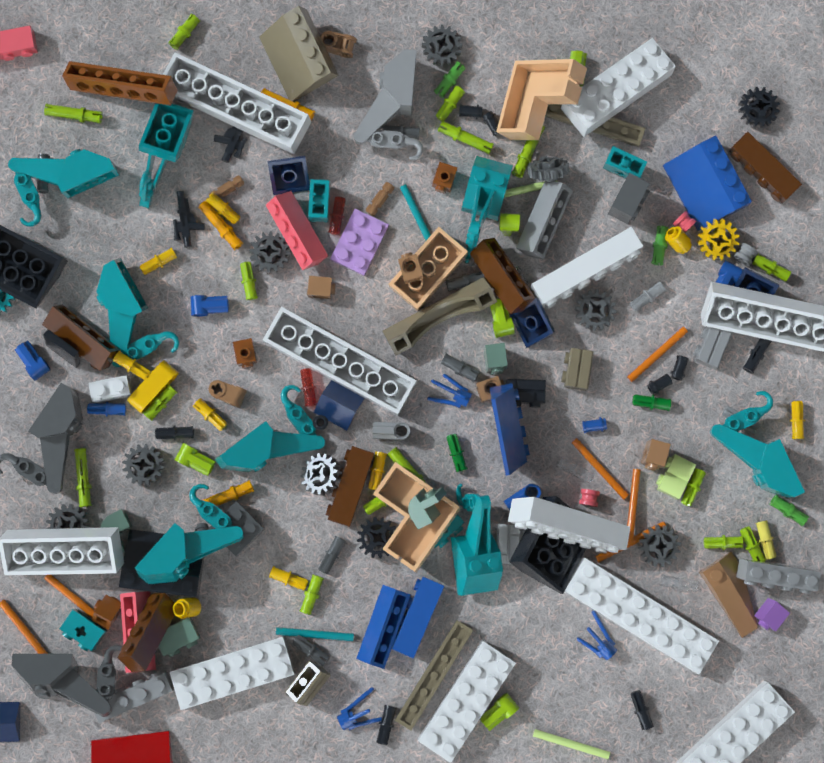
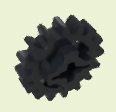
M755 87L754 92L749 89L747 94H743L741 97L743 100L738 104L742 107L738 110V113H743L741 120L746 118V125L751 122L753 123V128L757 124H759L760 128H763L765 124L770 126L771 120L775 121L777 119L776 115L779 114L780 110L776 108L779 107L780 103L775 102L778 97L777 95L771 96L772 90L767 93L766 87H763L761 91H759L758 87ZM753 98V103L747 105L748 101ZM771 110L770 115L765 118L766 112Z
M374 517L373 522L367 519L368 525L361 524L363 531L357 532V534L361 535L357 542H362L359 548L366 549L365 555L369 552L372 553L371 558L378 554L379 558L382 559L383 553L389 556L384 550L374 551L373 549L376 546H385L388 542L385 533L389 530L392 536L396 526L390 527V520L384 523V517L380 521H377V518ZM373 525H382L379 530L370 528ZM370 532L375 533L377 535L379 533H382L381 538L383 539L385 544L380 541H377L376 543L373 542L374 537ZM365 533L370 536L368 546L365 543Z

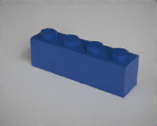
M422 577L421 580L417 579L413 590H416L414 598H409L406 607L409 610L406 616L403 615L400 631L393 643V650L414 659L444 585Z
M382 585L356 659L385 669L411 594Z

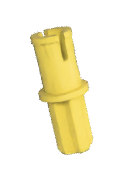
M768 520L755 523L760 537L758 541L761 542L765 559L776 558L772 541L774 537H771Z

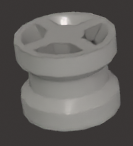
M742 243L740 251L735 253L734 258L741 264L750 266L752 258L756 257L758 252L750 245Z

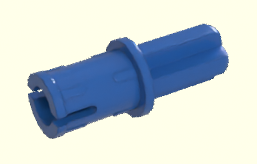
M106 401V404L89 403L87 405V413L105 414L106 417L108 415L126 416V403L113 404Z

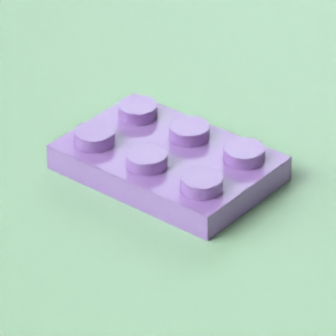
M354 209L330 260L365 276L389 224Z

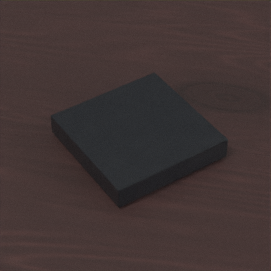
M47 329L43 334L46 346L77 368L80 364L78 351Z

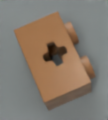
M650 439L646 442L640 464L645 465V469L652 471L665 467L671 444Z

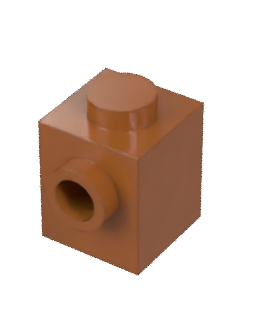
M439 162L432 183L435 191L443 194L451 192L458 167Z
M252 338L233 342L237 365L242 366V369L253 367V364L257 363Z
M105 595L102 600L99 599L93 608L95 611L92 621L109 630L121 612V602L116 597Z

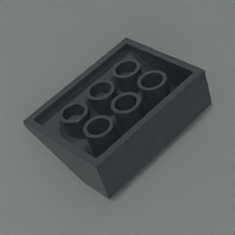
M0 225V290L37 309L60 277L68 261Z
M557 496L542 498L543 500L571 508ZM527 528L509 562L522 573L554 591L564 594L586 548L580 547V544L576 542L575 544L565 543L563 538H549L546 533H532V529Z
M130 529L123 558L124 564L121 567L119 588L199 597L204 557L190 563L186 576L182 579L179 578L176 582L148 584L139 577L135 567L163 537L164 533Z

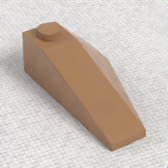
M730 551L701 570L699 574L741 638L757 629L758 624L754 616L755 613L747 584H744V580L736 577L739 562Z

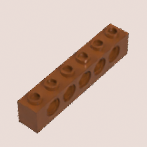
M72 61L68 62L62 75L69 89L73 91L171 105L178 91L171 76Z

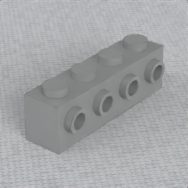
M544 182L516 249L526 256L544 259L573 192L569 187L561 182Z
M739 558L736 577L744 580V584L756 586V582L763 583L762 586L767 588H774L775 585L781 586L782 590L792 591L793 588H797L801 593L810 594L811 591L818 592L821 572Z
M160 670L151 674V679L145 682L142 678L133 682V687L129 689L123 686L115 690V695L109 699V704L112 708L110 715L101 717L95 713L98 722H103L174 691L169 673L162 674Z

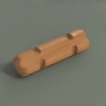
M238 175L233 178V181L226 182L218 187L217 191L213 190L212 192H215L219 198L221 196L225 197L235 191L236 187L240 188L243 186L244 181Z
M385 182L382 186L383 189L379 190L372 199V204H369L366 208L368 214L375 216L378 212L377 209L381 208L389 197L388 194L393 192L394 186L391 183Z

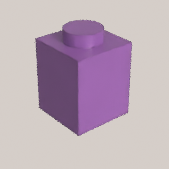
M767 598L754 616L759 620L758 624L765 630L770 628L777 631L790 613L777 601Z

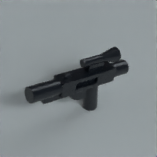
M233 126L225 132L224 136L214 135V142L227 144L222 157L223 162L229 163L235 149L237 152L234 154V157L241 158L242 149L247 140L245 138L242 141L239 140L242 132H244L243 130Z
M177 191L179 209L177 213L180 216V222L177 223V219L173 220L174 241L181 240L179 232H182L184 248L192 247L190 230H205V223L196 222L195 216L190 212L188 198H185L184 191Z

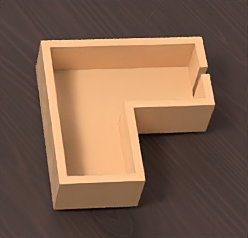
M574 59L515 61L496 132L509 140H539L548 104H578L582 90L580 84L584 82L587 67Z
M395 462L373 493L374 496L404 516V519L383 547V550L397 560H400L402 557L400 562L417 573L461 508L444 496L439 502L435 503L440 515L433 523L417 529L409 515V503L421 489L424 488L428 492L433 488Z

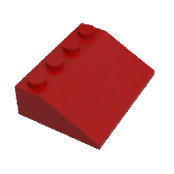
M170 731L91 740V763H173Z

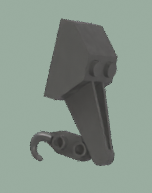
M60 383L28 431L40 439L44 468L28 458L17 457L10 453L1 454L0 463L3 460H8L12 463L17 473L35 485H46L49 492L54 494L60 493L63 489L70 436L74 432L77 433L83 425L81 423L83 416L78 392Z
M113 645L107 649L104 660L98 669L96 690L78 674L79 666L73 654H12L11 666L18 677L37 697L50 699L51 696L59 695L101 717H107L112 711L109 699L114 695L116 669L112 661V655L115 651H121L122 646Z

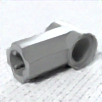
M373 422V439L405 441L411 435V429L406 423ZM399 427L407 428L405 436L400 437L397 435Z

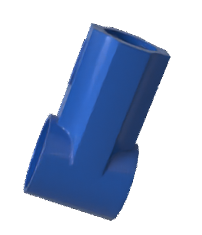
M725 260L718 272L716 283L732 286L738 280L743 269Z
M190 296L191 316L193 317L208 316V314L229 313L228 296Z
M29 341L21 343L15 349L25 364L26 371L34 381L51 370Z
M528 484L504 500V503L510 511L512 499L528 497L527 489L529 487H535L538 491L536 497L540 498V487L536 484Z

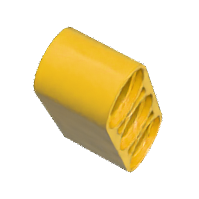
M163 360L129 396L127 402L143 414L154 402L155 397H158L167 385L174 381L179 372Z

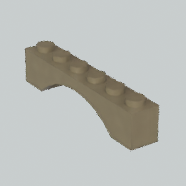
M483 277L388 327L382 332L395 356L412 348L426 332L439 323L460 314L481 311L495 304L497 300L491 287Z

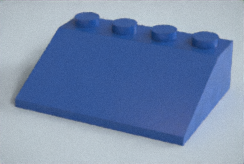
M716 135L662 165L690 218L696 220L694 226L697 231H700L701 227L706 228L707 221L713 224V219L720 221L721 218L724 219L747 207L752 202Z
M513 383L490 387L492 407L506 476L527 462L526 456L530 455L528 444H524L523 437L527 436L525 426H520L519 419H522L523 415L521 407H517L516 400L520 399L518 389L513 388Z

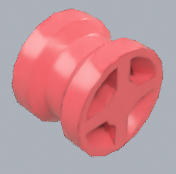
M685 211L673 225L675 227L679 226L686 233L696 223V220L690 218L689 213Z
M581 489L582 498L579 500V504L598 507L597 497L600 496V492Z

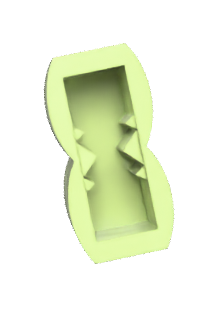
M676 454L672 458L668 457L665 464L666 471L664 475L660 474L656 481L658 485L657 490L679 500L696 464Z

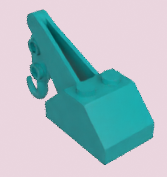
M155 103L139 143V151L149 154L146 171L143 172L139 185V196L141 197L139 206L149 209L167 161L176 162L181 157L189 134L194 110L173 103L171 105ZM156 156L162 158L154 180L151 179V174Z
M85 149L72 151L66 159L11 158L8 162V167L15 172L14 184L23 203L33 211L35 216L31 222L20 218L21 223L27 227L36 226L42 217L40 196L32 178L59 186L61 193L69 199L120 176L116 166L109 158Z
M476 156L461 209L463 212L471 213V222L465 243L467 244L468 255L465 258L466 264L471 259V251L477 247L480 230L486 218L498 221L513 165ZM476 215L480 216L479 221L475 220Z
M121 258L114 259L105 264L96 291L98 296L96 297L100 305L108 309L110 342L126 356L133 360H138L155 351L163 340L171 338L174 341V347L171 349V352L174 353L178 349L180 342L177 335L170 331L146 335L130 344L136 316L138 313L148 309V306ZM112 362L114 367H121L118 363Z
M285 386L280 395L287 418L299 434L275 432L265 421L215 459L221 469L242 472L254 470L256 472L267 464L265 461L267 459L319 450L324 447L325 440L322 436L316 435V428L313 426L312 420L302 407L293 403L287 397V393L290 390L301 392L298 386Z
M756 392L757 396L763 395L767 398L765 406L746 408L727 417L723 425L716 424L711 427V436L753 469L754 475L752 478L756 486H760L761 489L784 498H792L805 493L780 439L765 444L738 432L756 424L764 414L772 409L773 398L768 392Z
M205 484L193 486L189 497L190 501L196 506L200 516L215 529L185 533L179 525L174 523L135 567L139 577L146 583L176 582L179 578L182 579L186 576L190 563L243 539V530L238 526H232L231 518L213 503L200 500L196 496L198 489L204 488L208 490L209 486Z
M458 484L456 488L457 502L468 512H472L466 534L451 537L457 594L464 596L498 590L503 574L501 551L490 531V497L488 495L466 494L463 498L461 492L463 484Z

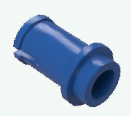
M599 417V419L582 421L584 433L599 430L603 432V430L607 429L605 418Z

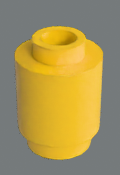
M679 226L671 227L666 232L665 240L676 252L685 254L691 249V239Z
M195 597L179 599L173 605V613L182 619L196 617L201 612V603Z

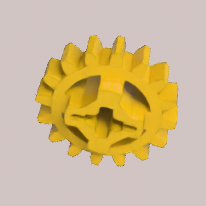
M721 218L718 223L717 219H713V224L707 221V227H701L703 233L697 235L701 238V240L697 241V244L703 245L700 251H706V257L712 254L713 260H716L717 256L723 260V255L730 257V251L736 252L734 245H739V242L735 239L740 236L734 233L737 228L731 227V222L728 221L725 224V220ZM725 228L728 230L730 238L725 235ZM720 236L724 240L716 242L712 238L715 239ZM706 241L712 244L711 250L708 248Z

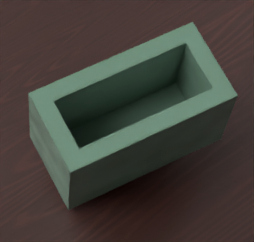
M505 343L485 345L486 373L491 372V375H498L506 370L508 364Z
M189 617L168 627L159 644L163 656L169 655V657H173L180 653V648L186 646L189 649L198 644L197 640L201 637L192 618Z

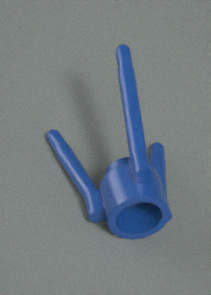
M443 374V377L456 386L457 390L434 379L431 380L433 384L454 394L453 400L455 401L427 397V400L453 405L458 408L461 405L467 406L472 396V393L468 392L467 388L461 386L446 374Z
M592 611V615L607 641H602L590 627L587 630L599 643L597 646L599 650L579 637L577 641L593 651L599 658L603 656L605 660H608L617 652V649L614 647L615 642L610 638L596 612Z
M373 687L347 708L341 710V714L337 716V719L343 730L348 728L352 730L356 727L382 720V717L356 723L357 718L370 713V709L355 715L353 711L349 712L374 690Z

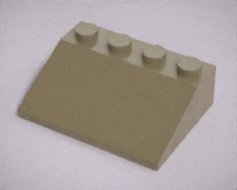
M301 6L295 7L282 15L259 36L289 100L295 102L339 76L307 9Z

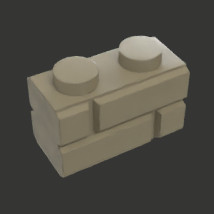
M570 348L569 352H565L564 363L567 364V369L562 372L561 382H564L565 388L588 390L594 351Z
M309 660L304 666V670H301L285 692L296 703L308 706L331 675L321 665Z

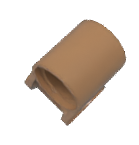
M332 31L322 33L320 38L328 53L345 58H353L354 54L352 51L354 43L357 42L356 37ZM332 39L333 43L327 45L324 43V40Z
M220 380L211 382L208 388L209 393L214 398L237 408H241L247 390L241 387L230 385ZM220 385L223 391L215 394L213 387Z

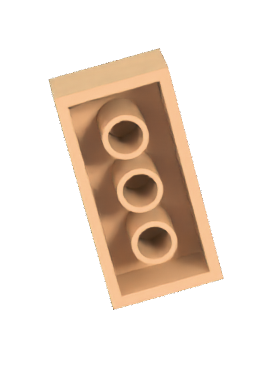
M440 227L434 231L415 253L419 260L423 279L405 284L400 270L388 284L395 293L417 312L468 255V251ZM413 263L405 265V270L408 272H412L416 268Z

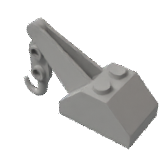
M403 50L384 66V72H380L379 83L382 90L354 133V141L358 145L370 142L374 147L400 149L413 145L416 146L418 151L416 155L409 157V159L416 160L422 155L423 146L418 139L410 138L398 131L381 130L398 114L412 115L416 50Z

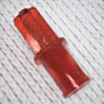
M335 197L333 211L330 214L331 221L328 231L330 234L340 235L342 219L345 218L343 213L346 198Z
M304 368L300 373L305 407L316 406L314 390L316 386L313 383L311 368Z

